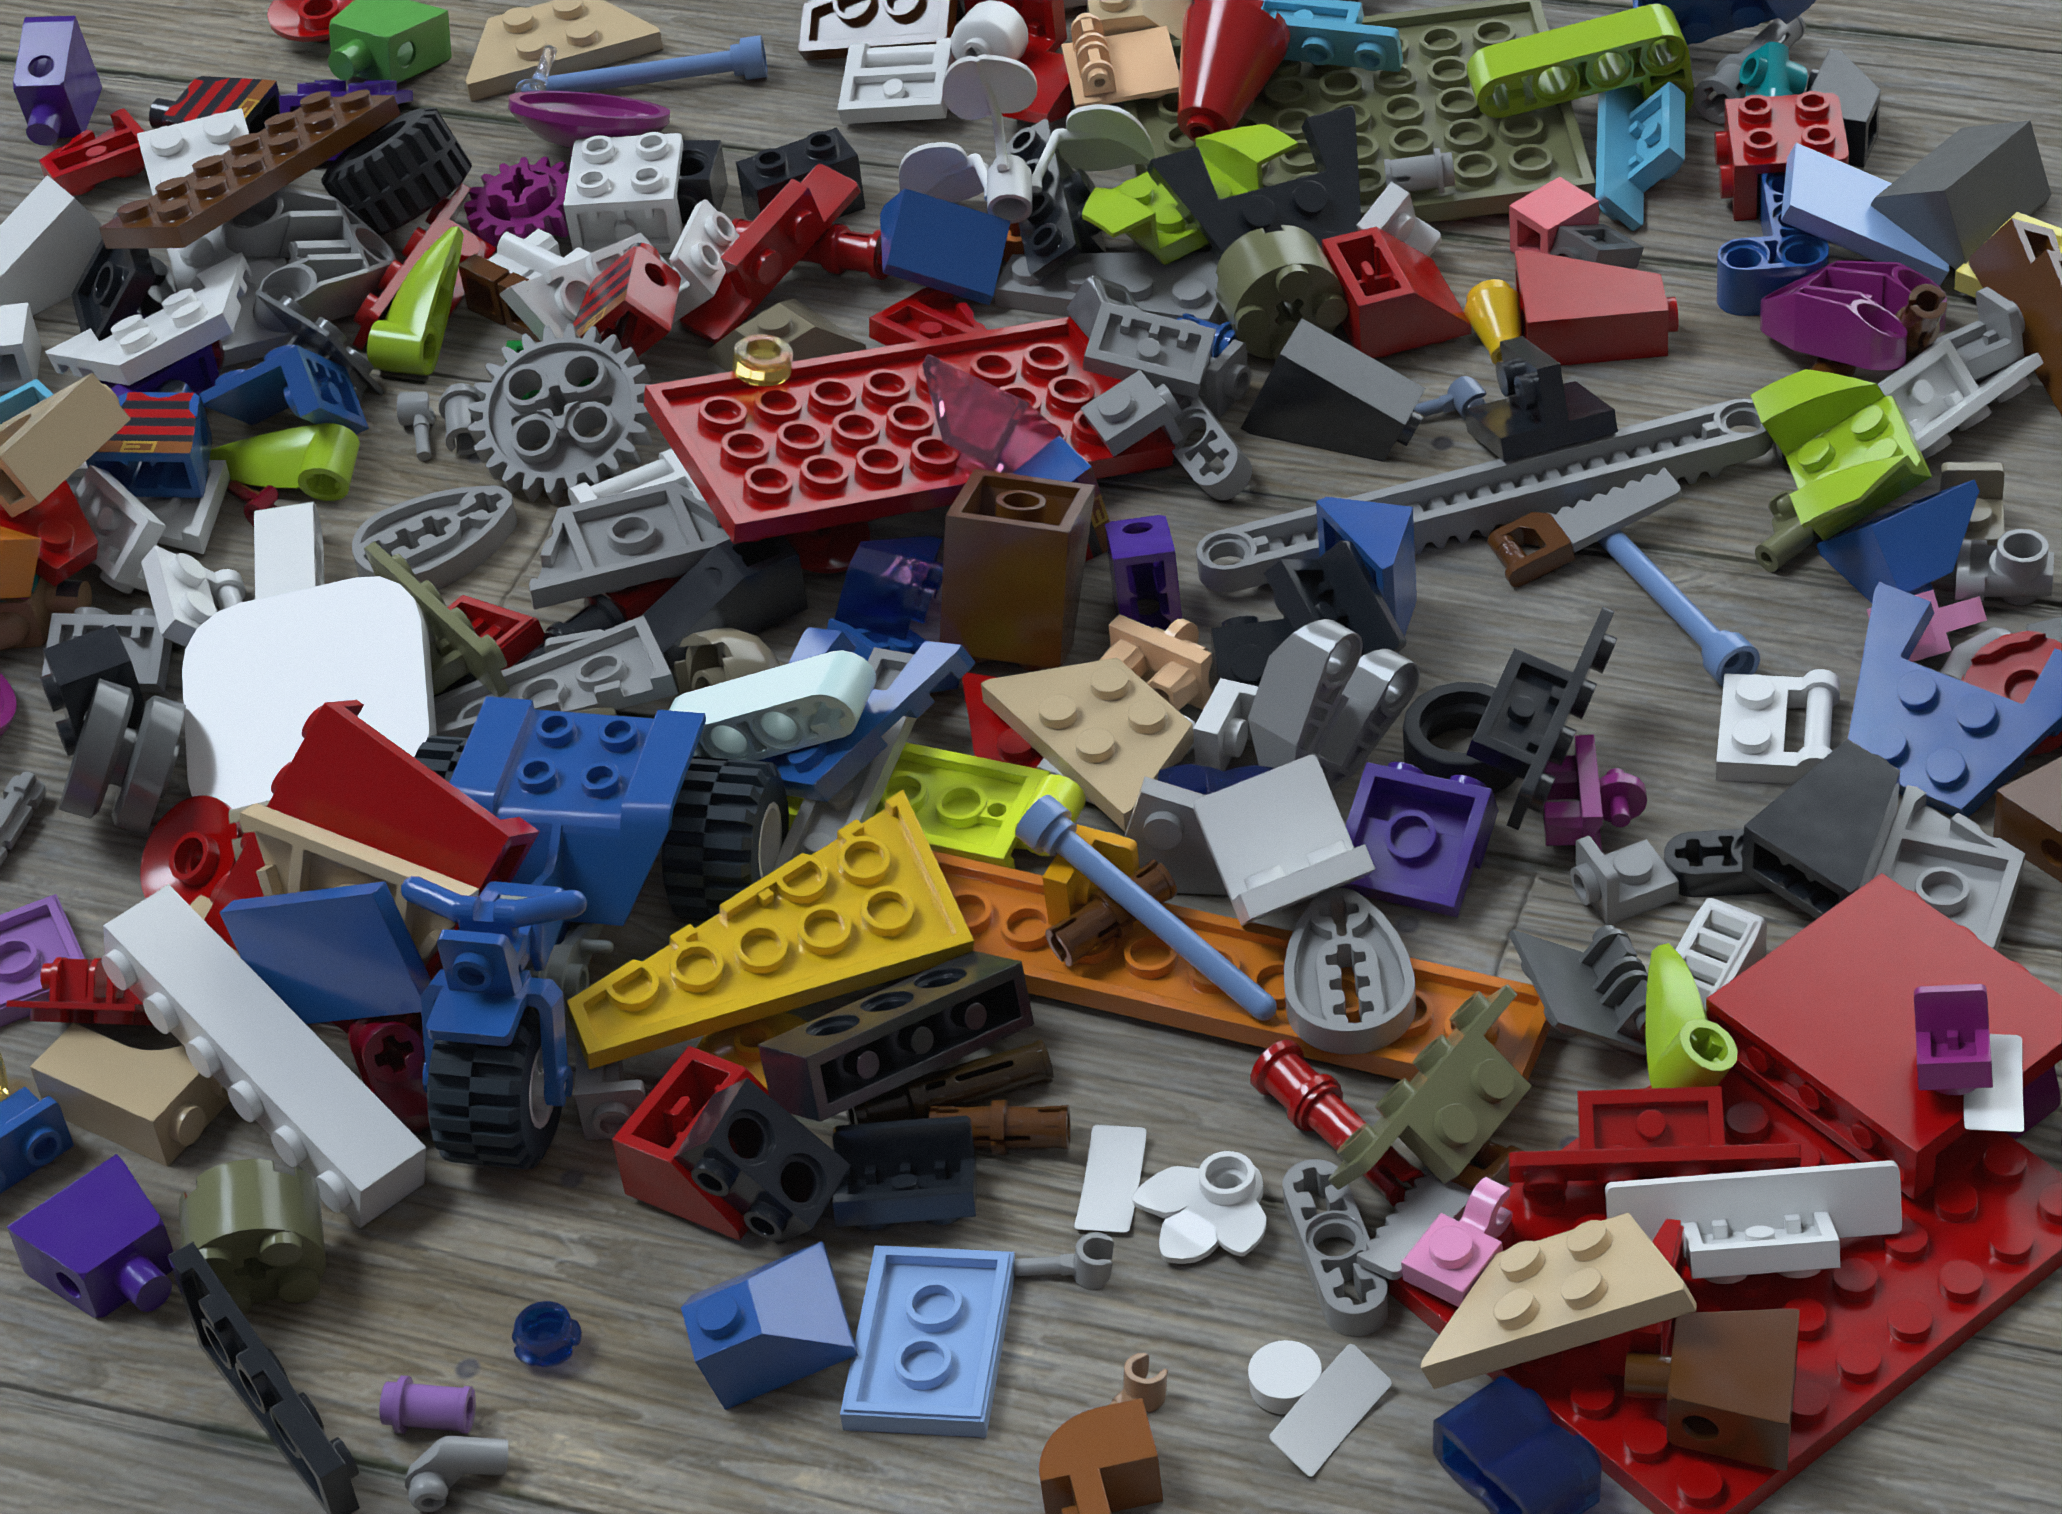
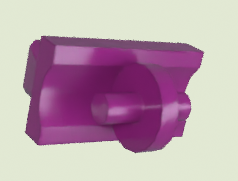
M1594 734L1575 735V755H1566L1562 766L1549 762L1545 773L1556 777L1547 800L1576 799L1577 801L1545 802L1543 807L1545 846L1576 845V840L1590 836L1602 852L1600 828L1603 826V820L1611 822L1615 827H1625L1646 808L1648 801L1645 784L1638 777L1625 773L1620 768H1614L1609 770L1605 776L1599 778Z

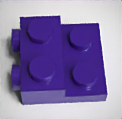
M1366 762L1345 827L1354 848L1366 845L1375 870L1364 878L1339 888L1354 890L1364 897L1458 918L1473 868H1481L1499 812L1492 789L1487 788L1484 783L1469 776L1453 775L1450 779L1426 775L1419 768L1404 762H1390L1388 766Z

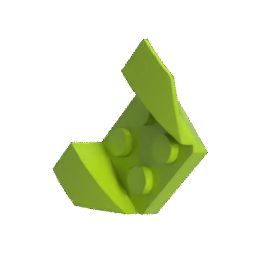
M1267 124L1240 127L1195 138L1196 147H1199L1219 199L1263 188L1262 165L1298 147L1297 141ZM1148 171L1135 178L1126 180L1113 189L1095 187L1082 211V218L1094 224L1113 238L1125 233L1164 265L1209 244L1208 240L1194 223L1188 224L1176 209L1178 203L1162 184L1156 185L1149 176Z
M1804 369L1775 381L1750 395L1762 425L1785 455L1798 490L1789 495L1799 521L1804 529L1811 526L1823 541L1932 478L1904 412L1893 396H1885L1876 383L1829 372Z

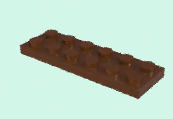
M358 90L342 97H332L330 91H322L302 98L299 109L294 112L275 115L264 122L266 128L262 131L243 135L230 141L228 144L230 150L222 155H213L198 160L192 165V173L185 177L166 180L155 187L156 194L150 198L136 200L118 208V217L99 227L106 249L187 247L400 116L395 96H371L369 90Z

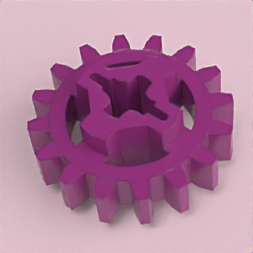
M543 156L535 165H530L527 157H522L518 164L510 167L502 163L499 165L500 174L493 176L484 173L481 176L484 186L471 187L469 192L471 201L464 203L466 218L471 232L494 247L506 231L522 239L527 238L537 229L547 232L552 236L567 237L569 235L564 210L569 172L566 163L563 161L551 167L548 157Z

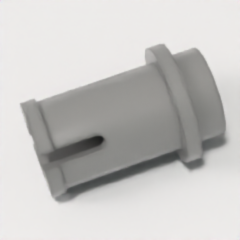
M1434 148V154L1393 160L1384 159L1387 186L1392 181L1407 192L1438 188L1439 193L1445 192L1444 187L1455 186L1452 152L1440 153V148Z
M465 383L449 386L441 395L438 403L439 413L445 419L446 446L451 452L457 447V455H470L476 452L474 446L477 443H475L468 430V426L476 421H474L468 410V404L482 401L474 387Z

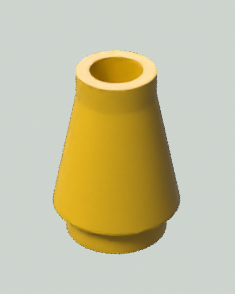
M1491 279L1475 285L1469 291L1464 314L1488 350L1491 361L1496 365L1497 362L1503 361L1500 341L1522 336L1521 299L1519 293L1511 288L1507 282Z

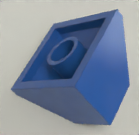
M1974 479L1916 499L1817 543V549L1820 556L1871 603L1874 590L1879 582L1913 595L1934 590L1931 582L1952 573L1979 494L1978 486Z
M822 1241L695 1293L681 1306L694 1360L725 1410L858 1355L829 1255Z

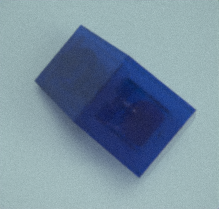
M925 536L861 541L848 566L834 620L905 642L914 621L925 624L933 599H936L939 594L943 579V563L938 562L937 558L942 539Z

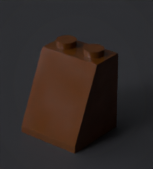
M974 469L945 517L939 642L962 645L975 663L999 660L1017 663L1019 667L1028 671L1059 668L1063 665L1074 642L1095 485Z

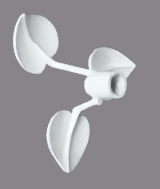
M986 54L979 55L978 57L966 56L953 62L947 69L942 85L943 98L951 112L961 119L975 120L991 115L997 158L989 166L983 162L979 154L974 153L967 156L964 149L957 144L948 142L924 144L910 150L902 159L899 167L900 192L906 188L951 203L967 200L984 192L988 214L1010 220V224L1024 221L1031 215L1032 192L1039 193L1042 191V178L1056 148L1059 149L1061 157L1071 168L1076 170L1081 168L1084 171H1105L1132 164H1149L1151 159L1155 158V152L1147 130L1132 114L1111 105H1088L1076 108L1068 114L1066 129H1055L1052 132L1032 174L1031 169L1021 157L1007 155L1002 113L1019 112L1032 104L1037 96L1035 75L1025 64L1012 58Z

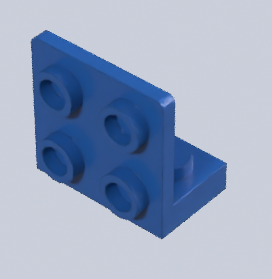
M298 345L277 347L264 356V362L247 370L238 369L227 372L215 380V386L199 394L203 406L250 425L257 424L290 408L297 417L314 424L334 423L352 430L356 435L369 429L347 368Z

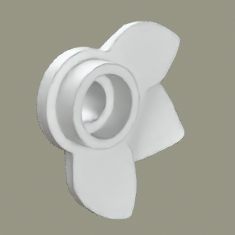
M1222 1151L1212 1154L1202 1162L1199 1169L1183 1166L1169 1167L1145 1181L1131 1197L1132 1204L1137 1208L1165 1219L1161 1227L1159 1247L1161 1257L1166 1262L1178 1264L1195 1263L1208 1257L1219 1245L1234 1255L1245 1256L1260 1243L1265 1234L1267 1219L1259 1205L1263 1196L1262 1175L1248 1157L1238 1152Z

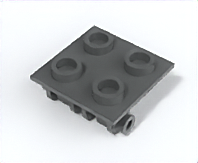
M259 289L255 292L258 298L294 335L287 345H298L347 368L359 403H361L363 393L367 388L381 396L384 394L385 391L369 375L374 369L373 365L354 349L348 346L345 349L342 346L347 338L336 326L323 317H319L315 323L310 321V314L286 295H283L277 301Z
M1613 925L1600 927L1594 932L1593 942L1584 952L1513 929L1509 932L1512 943L1522 961L1521 968L1524 974L1532 981L1545 1007L1544 1015L1555 1029L1568 1036H1576L1578 1034L1604 1042L1619 1052L1632 1051L1647 1056L1645 1018L1648 973H1646L1643 962L1637 958L1638 955L1631 943V939L1625 931L1617 929Z

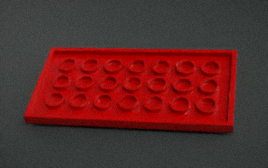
M1071 317L645 385L644 406L733 544L756 542L764 538L798 532H812L820 528L853 522H868L876 518L909 512H924L932 508L952 505L974 469L1012 474L1058 436L1066 441L1092 466L1096 479L1127 473H1141L1145 470L1172 466L1174 458L1172 451L1175 449V445L1162 428L1159 427L1113 457L1089 425L1080 408L1123 380L1083 370L1084 355L1089 338Z

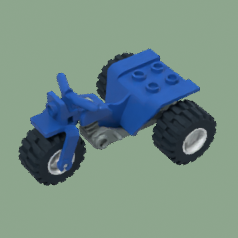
M486 696L468 738L432 735L427 737L426 741L422 742L417 749L414 758L501 820L521 817L540 831L512 882H489L479 897L460 895L419 876H411L405 879L401 885V894L405 900L459 925V930L443 929L437 940V946L443 969H440L420 995L425 1051L423 1089L427 1093L428 1117L436 1149L439 1150L440 1156L445 1161L528 1170L535 1168L540 1160L543 1159L556 1133L562 1107L566 1103V1097H571L573 1090V1072L571 1067L568 1066L564 1012V1010H567V1000L589 987L588 964L592 954H608L614 950V945L611 941L598 940L603 924L618 926L626 924L658 855H662L663 881L669 904L675 916L680 917V919L709 920L720 913V904L770 873L789 832L788 800L781 774L773 762L693 756L706 723L705 713L657 710L654 719L537 710L534 709L533 700Z

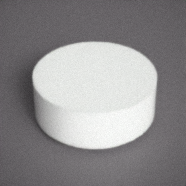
M1288 1340L1272 1342L1260 1348L1251 1358L1248 1367L1250 1393L1254 1401L1269 1412L1287 1414L1322 1374L1318 1355L1305 1344Z

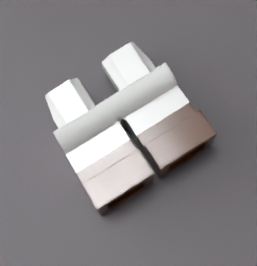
M537 229L527 238L522 239L506 231L498 242L497 254L488 260L473 254L458 265L467 307L469 310L502 326L506 324L507 328L521 335L526 333L532 340L541 342L499 294L512 285L524 280H531L553 268L588 256L590 252L577 247L563 258L560 254L558 242L547 232Z

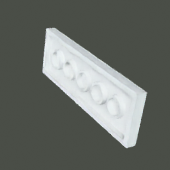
M242 108L137 133L152 194H156L155 187L158 184L172 178L185 177L193 172L192 165L195 162L209 156L222 155L230 150L228 145L230 141L249 134ZM222 225L185 248H167L178 292L184 289H193L194 293L202 290L203 287L196 275L236 255V253L226 248L221 241ZM244 256L252 276L244 280L248 288L246 294L238 298L241 309L233 333L220 339L225 352V360L222 367L264 357L269 351L287 345L294 336L291 332L279 333L268 330L261 326L253 317V306L257 296L255 292L269 273L287 265L285 258H279L278 256Z

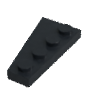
M192 1241L167 1255L198 1345L327 1514H351L360 1509L351 1482L352 1478L359 1475V1470L350 1451L339 1437L329 1440L323 1432V1422L311 1400L304 1392L297 1394L276 1355L271 1349H266L194 1242Z

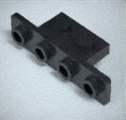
M1043 119L1032 127L1020 130L1006 144L1007 155L1021 157L1033 174L1054 131V126L1047 119ZM1056 148L1042 178V191L1039 193L1032 192L1031 215L1024 221L1018 222L1028 271L1035 280L1042 279L1080 253H1106L1101 233L1103 230L1082 218V211L1095 185L1083 169L1079 168L1074 171L1061 157L1058 148Z
M1602 607L1573 672L1514 648L1466 754L1469 757L1524 779L1506 826L1519 831L1528 809L1539 814L1541 813L1556 778L1545 773L1549 762L1562 766L1577 731L1566 726L1569 717L1572 715L1581 720L1583 719L1597 686V683L1587 680L1591 669L1603 674L1618 638L1606 634L1615 611Z

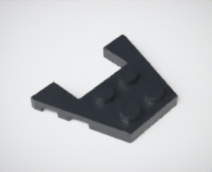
M1352 105L1307 117L1302 124V131L1319 171L1316 174L1219 199L1199 147L1151 159L1147 167L1149 176L1156 185L1162 184L1178 203L1176 209L1188 224L1194 223L1213 246L1210 252L1218 262L1225 251L1237 239L1253 230L1263 228L1265 233L1284 231L1281 225L1296 226L1310 233L1322 249L1323 239L1358 231L1357 224L1361 220L1356 116Z

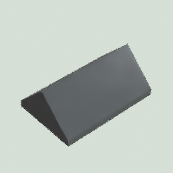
M2031 120L1959 129L1879 193L1872 201L1871 206L1957 270L1963 263L1966 264L1970 256L2016 212L2032 216L2047 203L2052 195Z

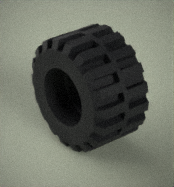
M435 107L422 108L393 119L353 144L330 164L321 179V183L330 196L337 198L380 236L409 223L445 199L464 181L471 170L472 163Z

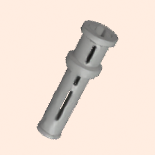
M1801 15L1788 24L1779 18L1771 20L1739 54H1729L1724 57L1715 68V75L1701 80L1693 92V101L1699 113L1711 122L1725 123V99L1744 98L1747 85L1742 84L1739 80L1740 68L1745 58L1768 42H1779L1790 48L1805 33L1806 25ZM1715 91L1717 94L1709 100V95Z

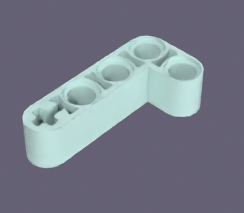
M844 650L832 651L681 694L674 699L669 710L705 713L706 723L693 756L757 761L851 734L874 688L876 673L863 657Z

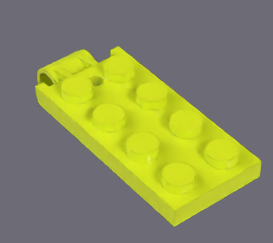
M906 742L874 815L885 809V801L904 790L932 851L1015 869L1014 859L1011 857L1014 849H1027L1040 856H1050L1045 851L1036 853L1016 836V828L1026 811L1041 797L1051 795L1072 813L1071 821L1075 824L1085 806L1086 796L1076 782L1062 775L1051 774L1050 771ZM787 796L789 830L804 798Z

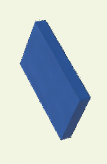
M385 881L233 900L219 912L241 959L305 1024L421 1012L420 995L430 984L431 978Z

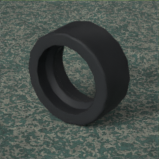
M1454 682L1436 686L1418 696L1405 713L1403 724L1404 762L1419 768L1424 774L1450 779L1453 775H1464L1475 778L1484 783L1487 788H1491L1493 794L1510 786L1517 776L1466 755L1467 753L1449 752L1429 742L1446 731L1460 728L1477 729L1495 687L1476 682Z

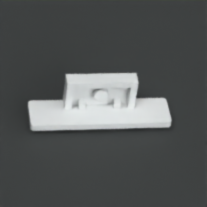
M1946 338L1930 346L1877 385L1885 396H1893L1904 412L1924 459L1941 451L1952 442L1948 432L1955 427H1958L1959 431H1964L1988 417L1992 412L1987 404L1996 398L1999 403L2004 402L2029 387L2031 384L2026 376L2044 362L2037 352L2001 368L1977 385L1950 339Z
M1892 1160L1610 1182L1605 1187L1607 1219L1629 1212L1651 1241H1653L1666 1218L1681 1220V1226H1684L1685 1257L1692 1279L1704 1278L1709 1282L1717 1284L1736 1283L1745 1279L1749 1274L1777 1272L1788 1278L1811 1277L1818 1274L1821 1269L1840 1268L1839 1238L1896 1234L1902 1230L1900 1170L1897 1163Z

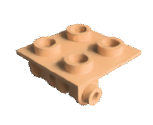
M1082 13L1073 21L1071 25L1072 42L1061 45L1075 108L1096 104L1111 105L1112 103L1140 98L1155 99L1168 93L1179 92V71L1167 26L1104 37L1103 24L1097 16L1091 13Z

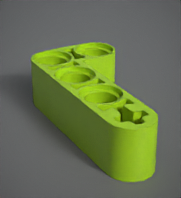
M1649 4L1490 45L1475 52L1467 63V75L1480 111L1493 118L1508 117L1637 83L1644 101L1670 81L1685 93V113L1690 110L1694 103V83L1689 49L1673 11L1661 4Z

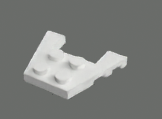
M240 252L197 274L196 276L203 287L202 290L194 293L193 289H184L172 294L162 302L164 309L143 319L142 315L138 314L119 321L111 328L113 335L101 341L97 339L90 328L45 351L55 371L63 374L69 370L67 367H70L74 376L85 377L94 372L98 380L131 385L233 333L241 309L238 298L246 294L248 287L244 280L252 276V272L243 254Z

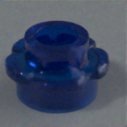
M552 1301L537 1302L523 1309L515 1320L512 1333V1341L516 1344L514 1354L518 1360L528 1366L553 1367L560 1365L572 1356L573 1346L579 1345L582 1339V1330L578 1321L571 1319L568 1310L563 1305Z

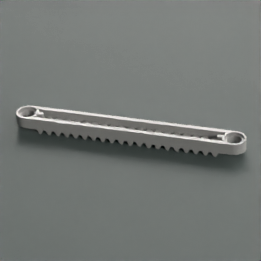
M1734 399L1619 428L1617 433L1507 461L1497 459L1344 499L1413 507L1415 555L1421 554L1425 544L1428 542H1433L1438 549L1445 547L1451 536H1456L1461 543L1468 541L1472 531L1479 530L1484 537H1487L1492 533L1495 525L1502 524L1505 526L1531 512L1557 514L1562 507L1570 506L1573 508L1580 500L1591 501L1595 494L1607 495L1613 487L1624 488L1631 480L1640 482L1646 474L1657 476L1662 468H1666L1676 482L1678 478L1685 477L1689 484H1694L1701 472L1705 471L1709 473L1712 479L1717 478L1724 466L1765 455L1772 448L1774 440L1762 425L1752 399ZM1745 425L1753 426L1758 430L1741 433L1734 432L1730 428ZM1316 506L1218 530L1206 535L1199 541L1196 548L1199 580L1205 587L1213 591L1224 593L1236 592L1268 584L1269 582L1264 573L1281 559H1318L1319 543ZM1228 556L1242 559L1234 565L1223 566L1213 563L1218 558Z

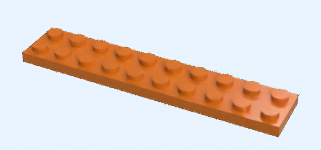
M932 851L974 939L973 951L1022 961L1027 990L1031 994L1263 1048H1268L1278 1041L1293 1040L1304 1051V1057L1400 1080L1406 1078L1409 1082L1419 1072L1413 1065L1414 1059L1439 1035L1443 1034L1446 1038L1450 1036L1456 1028L1449 1020L1450 1017L1477 991H1480L1487 998L1508 984L1517 993V996L1483 1036L1527 1081L1551 1027V1024L1544 1015L1545 1007L1534 985L1410 958L1415 976L1416 1012L1406 1032L1393 1043L1372 1052L1351 1055L1326 1052L1303 1041L1294 1032L1287 1018L1284 964L1288 943L1293 931L1254 922L1241 926L1236 918L1169 903L1161 904L1275 999L1277 1004L1275 1015L1268 1020H1258L1138 920L1133 923V930L1124 937L1118 939L1113 936L1089 951L1088 954L1077 960L1073 965L1067 966L1065 961L1061 962L1057 958L1046 939V930L1054 925L1048 924L1042 880L1043 875ZM1352 967L1340 968L1348 1023L1361 1022L1359 1003L1355 990V974Z

